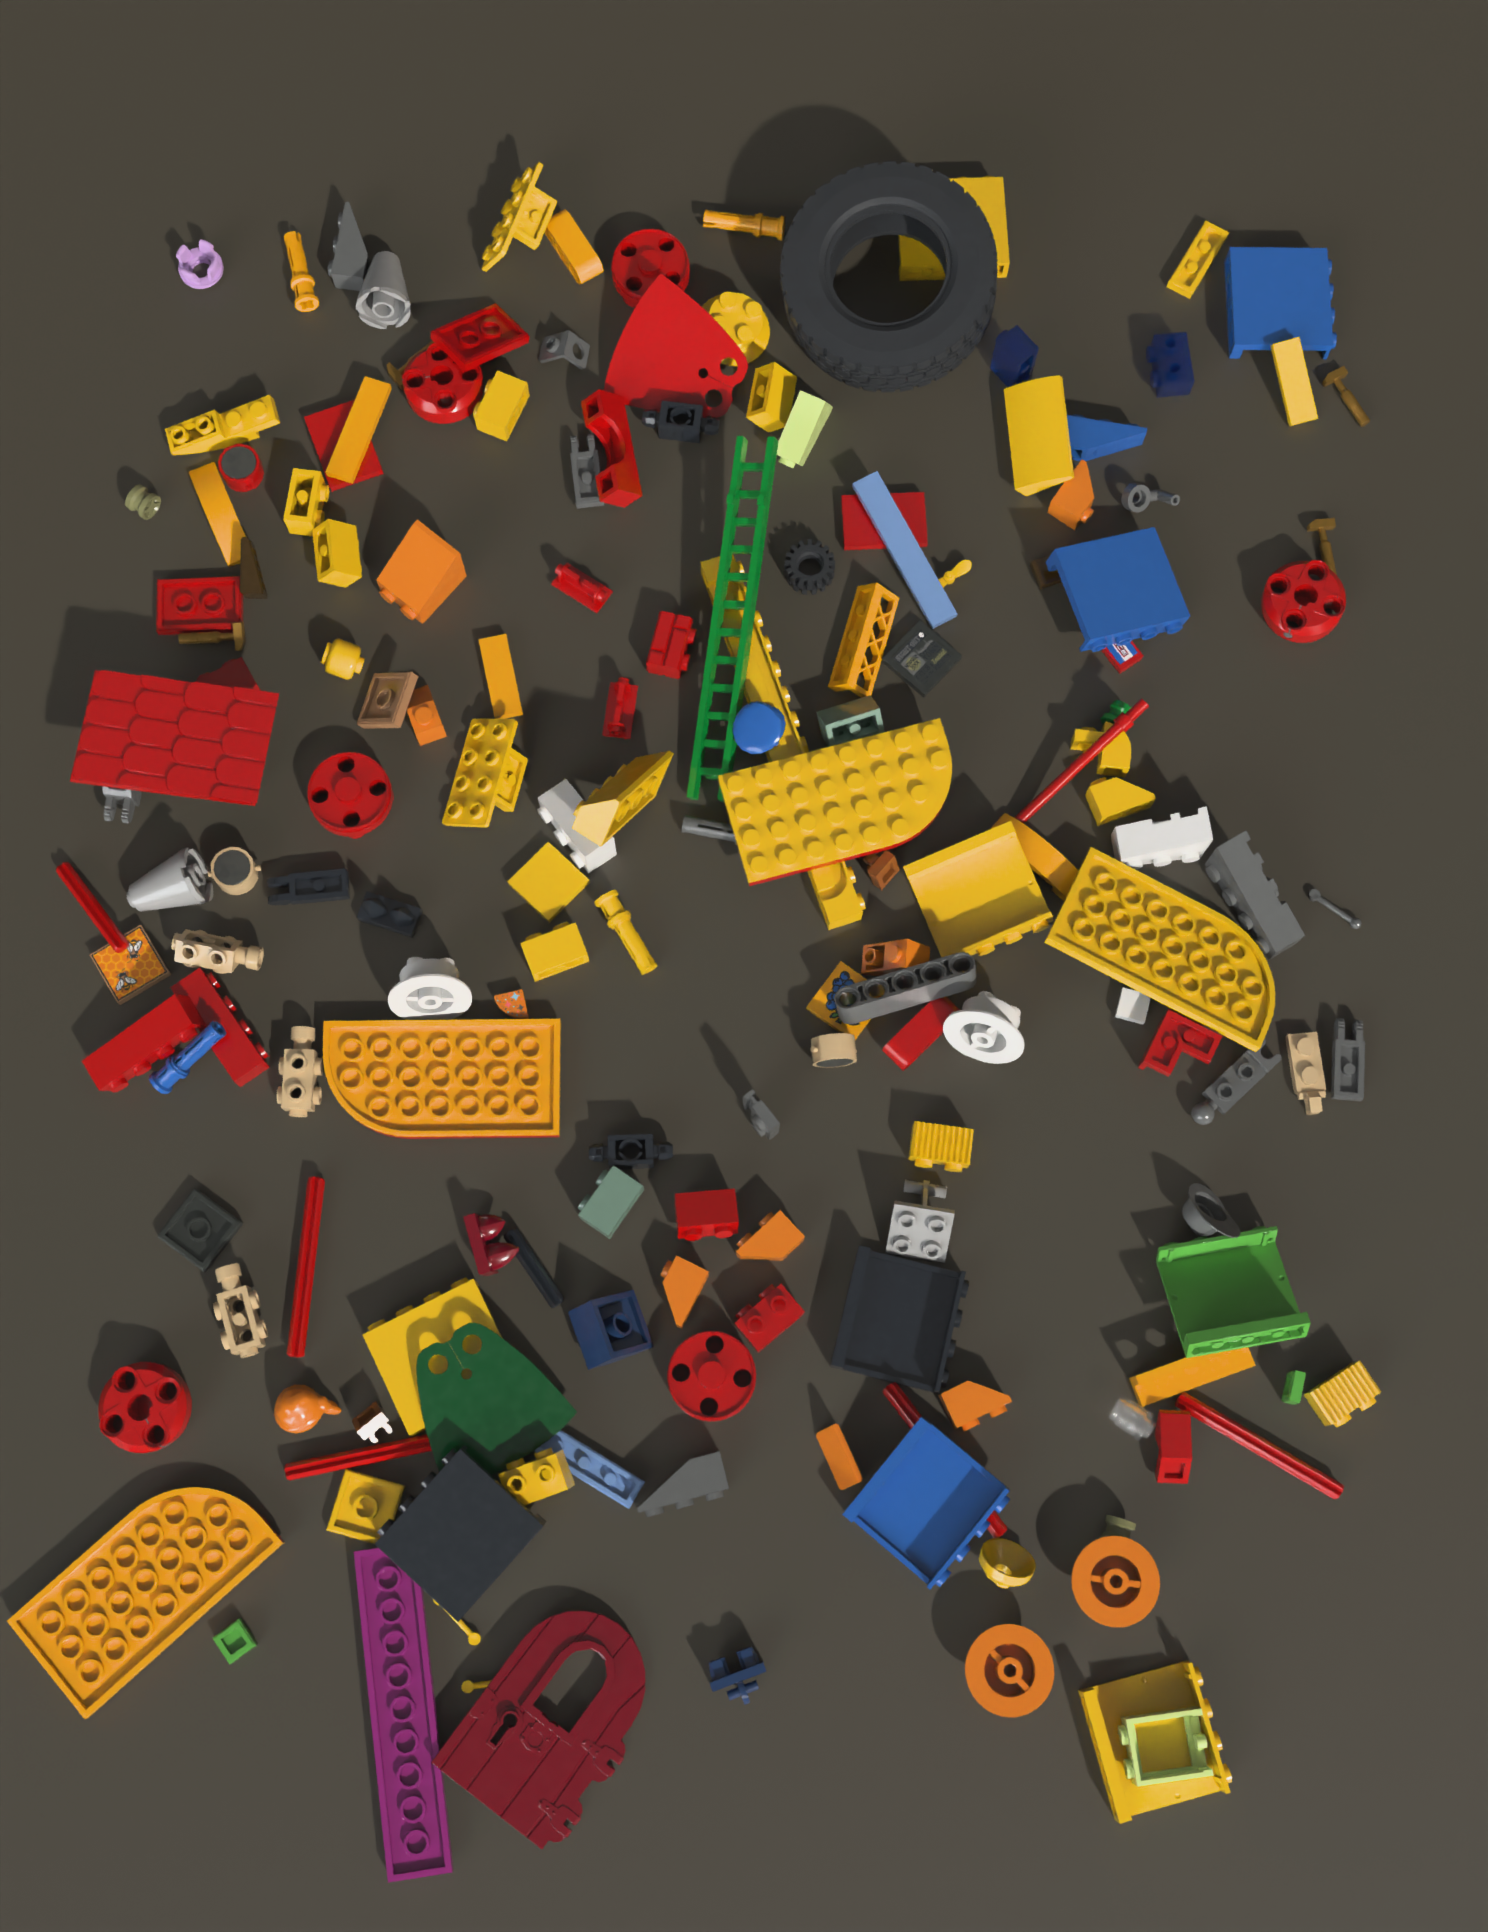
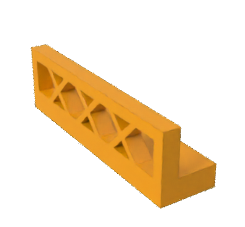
M877 582L857 587L828 687L835 692L850 690L861 698L872 695L900 599ZM882 597L889 601L884 613L880 605ZM876 621L880 629V633L877 638H875L872 629L874 622ZM869 646L873 655L870 663L867 662L865 656L866 649ZM860 672L863 673L865 679L863 688L856 684Z
M1249 1347L1183 1358L1133 1376L1129 1380L1140 1407L1256 1365Z

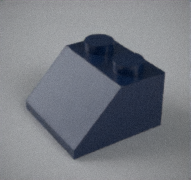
M634 1290L590 1300L568 1312L588 1370L611 1364L654 1347Z

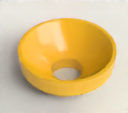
M992 1538L984 1542L980 1550V1565L987 1578L992 1580L998 1587L1008 1588L1026 1584L1035 1572L1036 1563L1032 1555L1024 1547L1011 1540Z

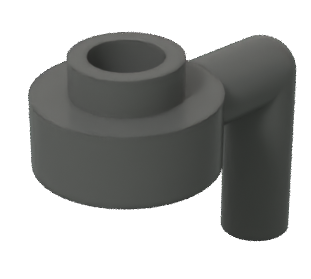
M1131 483L1124 489L1121 501L1125 509L1139 513L1145 510L1151 501H1161L1176 506L1180 502V497L1164 490H1149L1145 485Z

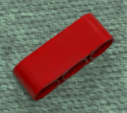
M947 996L930 1001L883 1047L882 1051L904 1071L944 1033L943 1025L946 1018L951 1013L960 1009Z

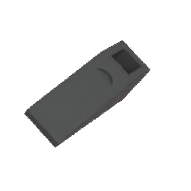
M345 202L344 210L338 216V228L340 230L339 235L335 236L333 240L335 255L334 259L329 261L328 275L332 277L335 288L360 291L371 263L350 203Z
M720 1451L689 1459L637 1508L638 1513L645 1512L646 1517L664 1513L663 1506L675 1504L676 1509L695 1505L693 1498L705 1495L706 1501L724 1497L723 1490L729 1489Z

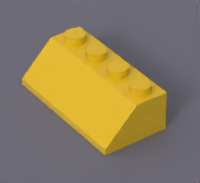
M665 751L636 757L628 765L623 764L614 777L609 776L601 789L595 788L586 802L582 800L577 805L573 813L576 819L572 829L599 846H603L655 798L674 753Z

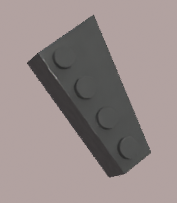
M1245 830L1216 847L1205 863L1206 873L1211 881L1217 882L1222 890V897L1229 906H1233L1238 913V920L1241 926L1251 932L1255 938L1254 941L1262 953L1270 960L1297 944L1305 934L1287 902H1280L1277 898L1279 897L1278 886L1273 878L1270 879L1264 875L1261 865L1264 861L1259 852L1255 854L1251 852L1246 843L1251 838Z

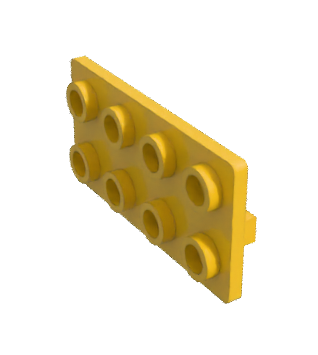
M538 162L532 168L527 167L522 177L515 179L510 189L513 192L511 200L508 199L501 210V214L504 215L503 219L496 224L491 236L494 237V240L483 252L482 259L485 260L481 268L483 271L487 272L505 256L513 237L533 250L539 247L557 204V200L535 187L543 167L542 163Z
M515 719L471 720L442 819L444 825L487 828L491 821L494 806H497L504 812L514 811L528 762L526 757L511 748L518 721Z

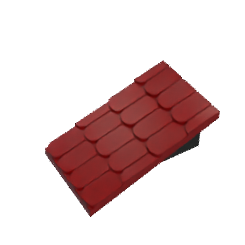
M95 670L70 782L256 806L279 693L236 686L227 687L202 682H187L142 674L140 676L108 670Z

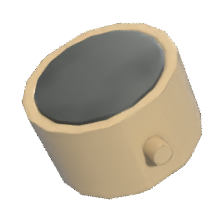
M228 847L222 849L214 856L210 864L211 871H208V877H212L222 891L230 895H241L247 893L255 886L258 881V871H261V865H257L247 851L239 847Z
M834 1033L820 1035L811 1039L810 1051L812 1052V1061L815 1067H840L857 1061L855 1037L852 1034Z

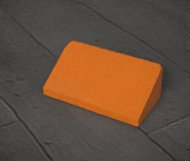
M835 1423L817 1432L816 1438L839 1489L844 1490L862 1482V1475L839 1424Z

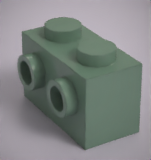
M870 695L816 712L822 738L828 747L885 732L880 708Z
M614 1165L610 1171L605 1169L600 1174L595 1183L598 1185V1188L592 1196L587 1194L578 1206V1209L581 1210L578 1214L579 1218L608 1239L612 1237L644 1191L643 1185Z

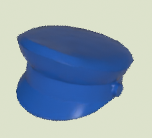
M760 701L745 705L738 712L733 723L735 742L743 751L750 754H761L777 746L785 730V718L782 712Z

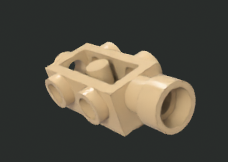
M185 929L182 934L175 933L171 945L172 950H175V962L184 963L185 966L190 968H209L220 974L232 973L239 964L245 965L248 969L259 970L264 957L263 947L250 945L249 948L243 947V941L236 940L232 936L221 937L211 935L203 930L191 931ZM195 937L201 938L203 943L197 942ZM224 943L230 944L231 948H226Z
M295 1026L291 1028V1040L294 1041L293 1049H284V1057L279 1059V1074L283 1075L282 1086H278L277 1103L281 1104V1108L284 1111H289V1116L307 1117V1112H315V1105L321 1104L322 1089L321 1087H316L317 1075L322 1076L323 1058H318V1053L311 1049L312 1042L315 1041V1028ZM297 1059H302L303 1066L299 1069L294 1068V1062ZM296 1088H300L302 1091L299 1098L292 1097V1092Z
M238 1263L220 1267L215 1270L218 1283L222 1284L223 1292L216 1294L218 1302L213 1303V1309L217 1320L223 1319L225 1331L220 1334L225 1350L230 1349L231 1354H240V1358L256 1355L259 1353L258 1348L266 1346L264 1338L268 1337L266 1324L263 1319L259 1320L257 1308H260L258 1294L256 1290L252 1291L251 1287L247 1285L241 1286L240 1277L242 1273ZM243 1301L245 1305L244 1310L237 1312L235 1309L236 1304ZM250 1330L252 1338L250 1341L245 1342L243 1334Z

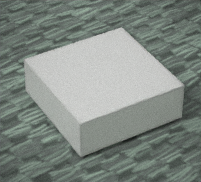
M1123 987L1120 992L1115 1017L1143 1025L1151 998L1139 991Z

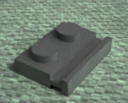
M752 1089L743 1096V1108L745 1110L751 1109L752 1122L750 1124L760 1137L765 1135L771 1140L779 1133L780 1122L762 1100L756 1101V1092Z

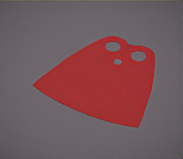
M660 274L643 294L626 323L608 368L604 391L623 396L625 405L643 409H656L658 412L661 410L662 400L703 405V418H707V416L717 418L727 413L733 401L732 388L742 382L748 369V362L739 346L720 324L681 288ZM730 357L736 361L738 368L735 374L727 376L721 372L720 364L723 359ZM705 368L708 371L706 378L699 376L698 372L700 369ZM715 389L721 393L722 402L719 406L710 407L706 404L705 395L709 390Z

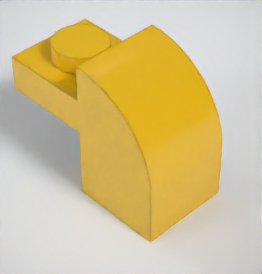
M1105 722L1101 732L1092 727L1075 729L1071 738L1070 749L1085 751L1113 723ZM1125 732L1120 733L1098 754L1097 774L1125 778L1130 769L1131 743Z

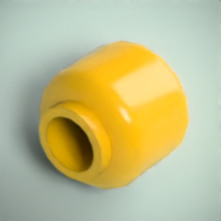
M337 638L333 643H327L321 663L325 665L324 669L328 674L349 680L353 677L354 672L360 674L365 658L360 657V646Z

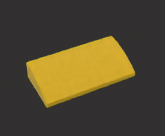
M1062 376L1038 378L1005 388L1004 396L1015 490L1025 496H1029L1073 479L1074 472Z

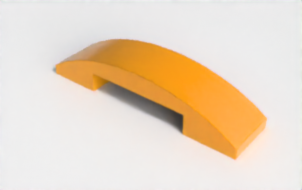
M215 462L189 471L196 493L228 567L240 563L241 539L246 537Z
M1004 813L990 829L1011 821L1031 869L1053 887L1051 891L1064 901L1078 873V869L1035 831L1014 817Z

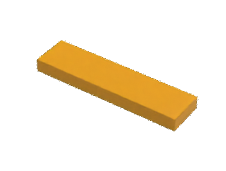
M364 377L325 471L327 476L351 484L354 483L392 390L391 384Z

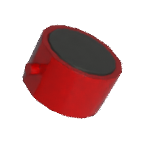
M235 444L225 448L219 456V471L229 488L238 492H247L257 488L262 482L264 476L263 465L252 447L245 444Z

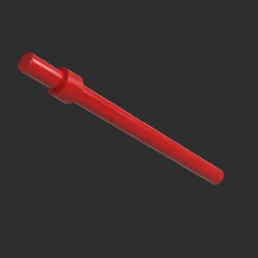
M1141 698L1125 714L1122 712L1114 719L1115 723L1014 818L1024 824L1120 733H1126L1134 725L1133 721L1149 705Z

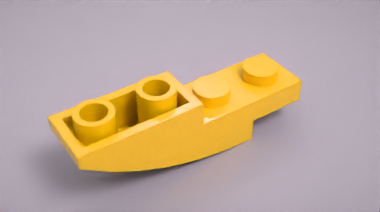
M267 395L221 414L214 409L165 429L171 454L186 455L219 450L260 438L259 431L280 424L274 399Z

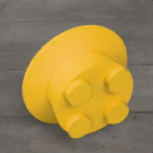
M727 291L709 299L703 304L702 307L739 346L748 364L761 356L769 341L770 327L768 319L758 302H755L745 294ZM730 357L723 359L721 364L726 366H737L736 361Z

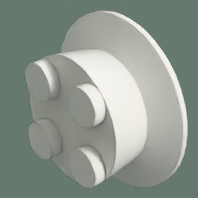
M409 958L407 965L403 967L399 974L400 982L390 990L388 995L390 1009L396 1015L406 1020H451L467 1011L472 1002L471 990L464 982L459 980V971L455 967L454 960L450 958Z
M982 991L978 996L967 999L963 1004L962 1010L951 1013L943 1025V1032L947 1041L956 1050L966 1056L986 1063L1002 1064L1012 1062L1021 1056L1025 1045L1023 1036L1018 1030L1021 1011L1017 1007L995 998L992 993Z

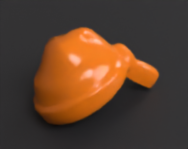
M295 1384L285 1388L277 1397L274 1416L280 1428L289 1433L296 1434L308 1431L314 1427L321 1419L323 1413L336 1415L341 1413L342 1409L338 1407L336 1402L328 1400L326 1396H321L314 1389L306 1385Z

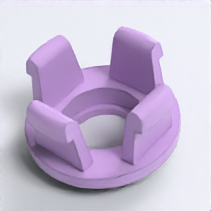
M200 239L199 247L189 250L185 245H182L176 253V258L179 260V275L183 282L192 288H209L222 277L224 271L222 259L214 251V246L210 242ZM200 263L210 265L207 269L208 275L198 278L193 273L194 267Z

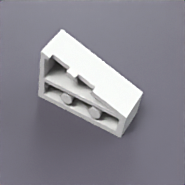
M565 779L538 797L540 808L537 811L546 824L551 821L556 828L553 833L562 846L567 844L573 853L570 854V857L579 869L584 867L589 874L617 855L614 837L612 836L603 846H599L572 829L576 819L573 813L583 799L568 780Z
M1207 806L1198 808V814L1180 818V813L1170 814L1171 820L1153 822L1152 819L1116 826L1111 834L1115 859L1135 870L1142 868L1144 864L1154 863V866L1159 867L1168 865L1174 860L1182 859L1184 863L1199 860L1213 841Z

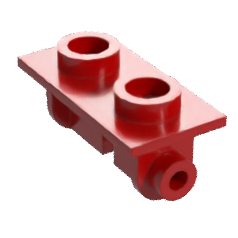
M560 563L555 570L557 576L551 583L552 586L595 613L600 611L613 593L611 589L569 563L565 565Z
M620 677L618 682H610L602 736L623 739L631 738L638 685H630L627 678Z

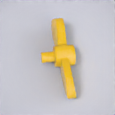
M962 560L952 571L945 572L943 577L938 579L942 587L944 588L947 584H952L955 578L968 573L972 566L971 561Z

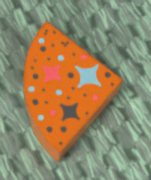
M523 989L494 996L498 1007L508 1016L515 1019H529Z

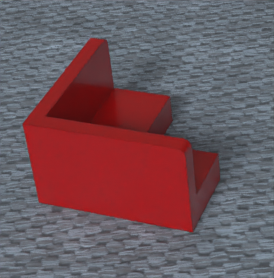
M1168 1009L1162 1016L1138 1068L1144 1070L1148 1066L1169 1077L1181 1052L1209 1064L1221 1041L1222 1035Z

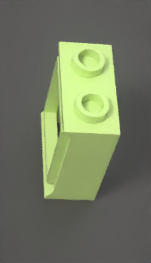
M1192 1706L1122 1716V1725H1118V1736L1120 1744L1126 1745L1128 1758L1123 1759L1126 1778L1131 1779L1132 1783L1139 1787L1214 1776L1213 1769L1208 1767L1206 1763L1204 1748H1207V1739L1205 1734L1201 1733L1198 1717L1203 1715L1202 1708ZM1183 1717L1191 1766L1143 1773L1134 1724Z

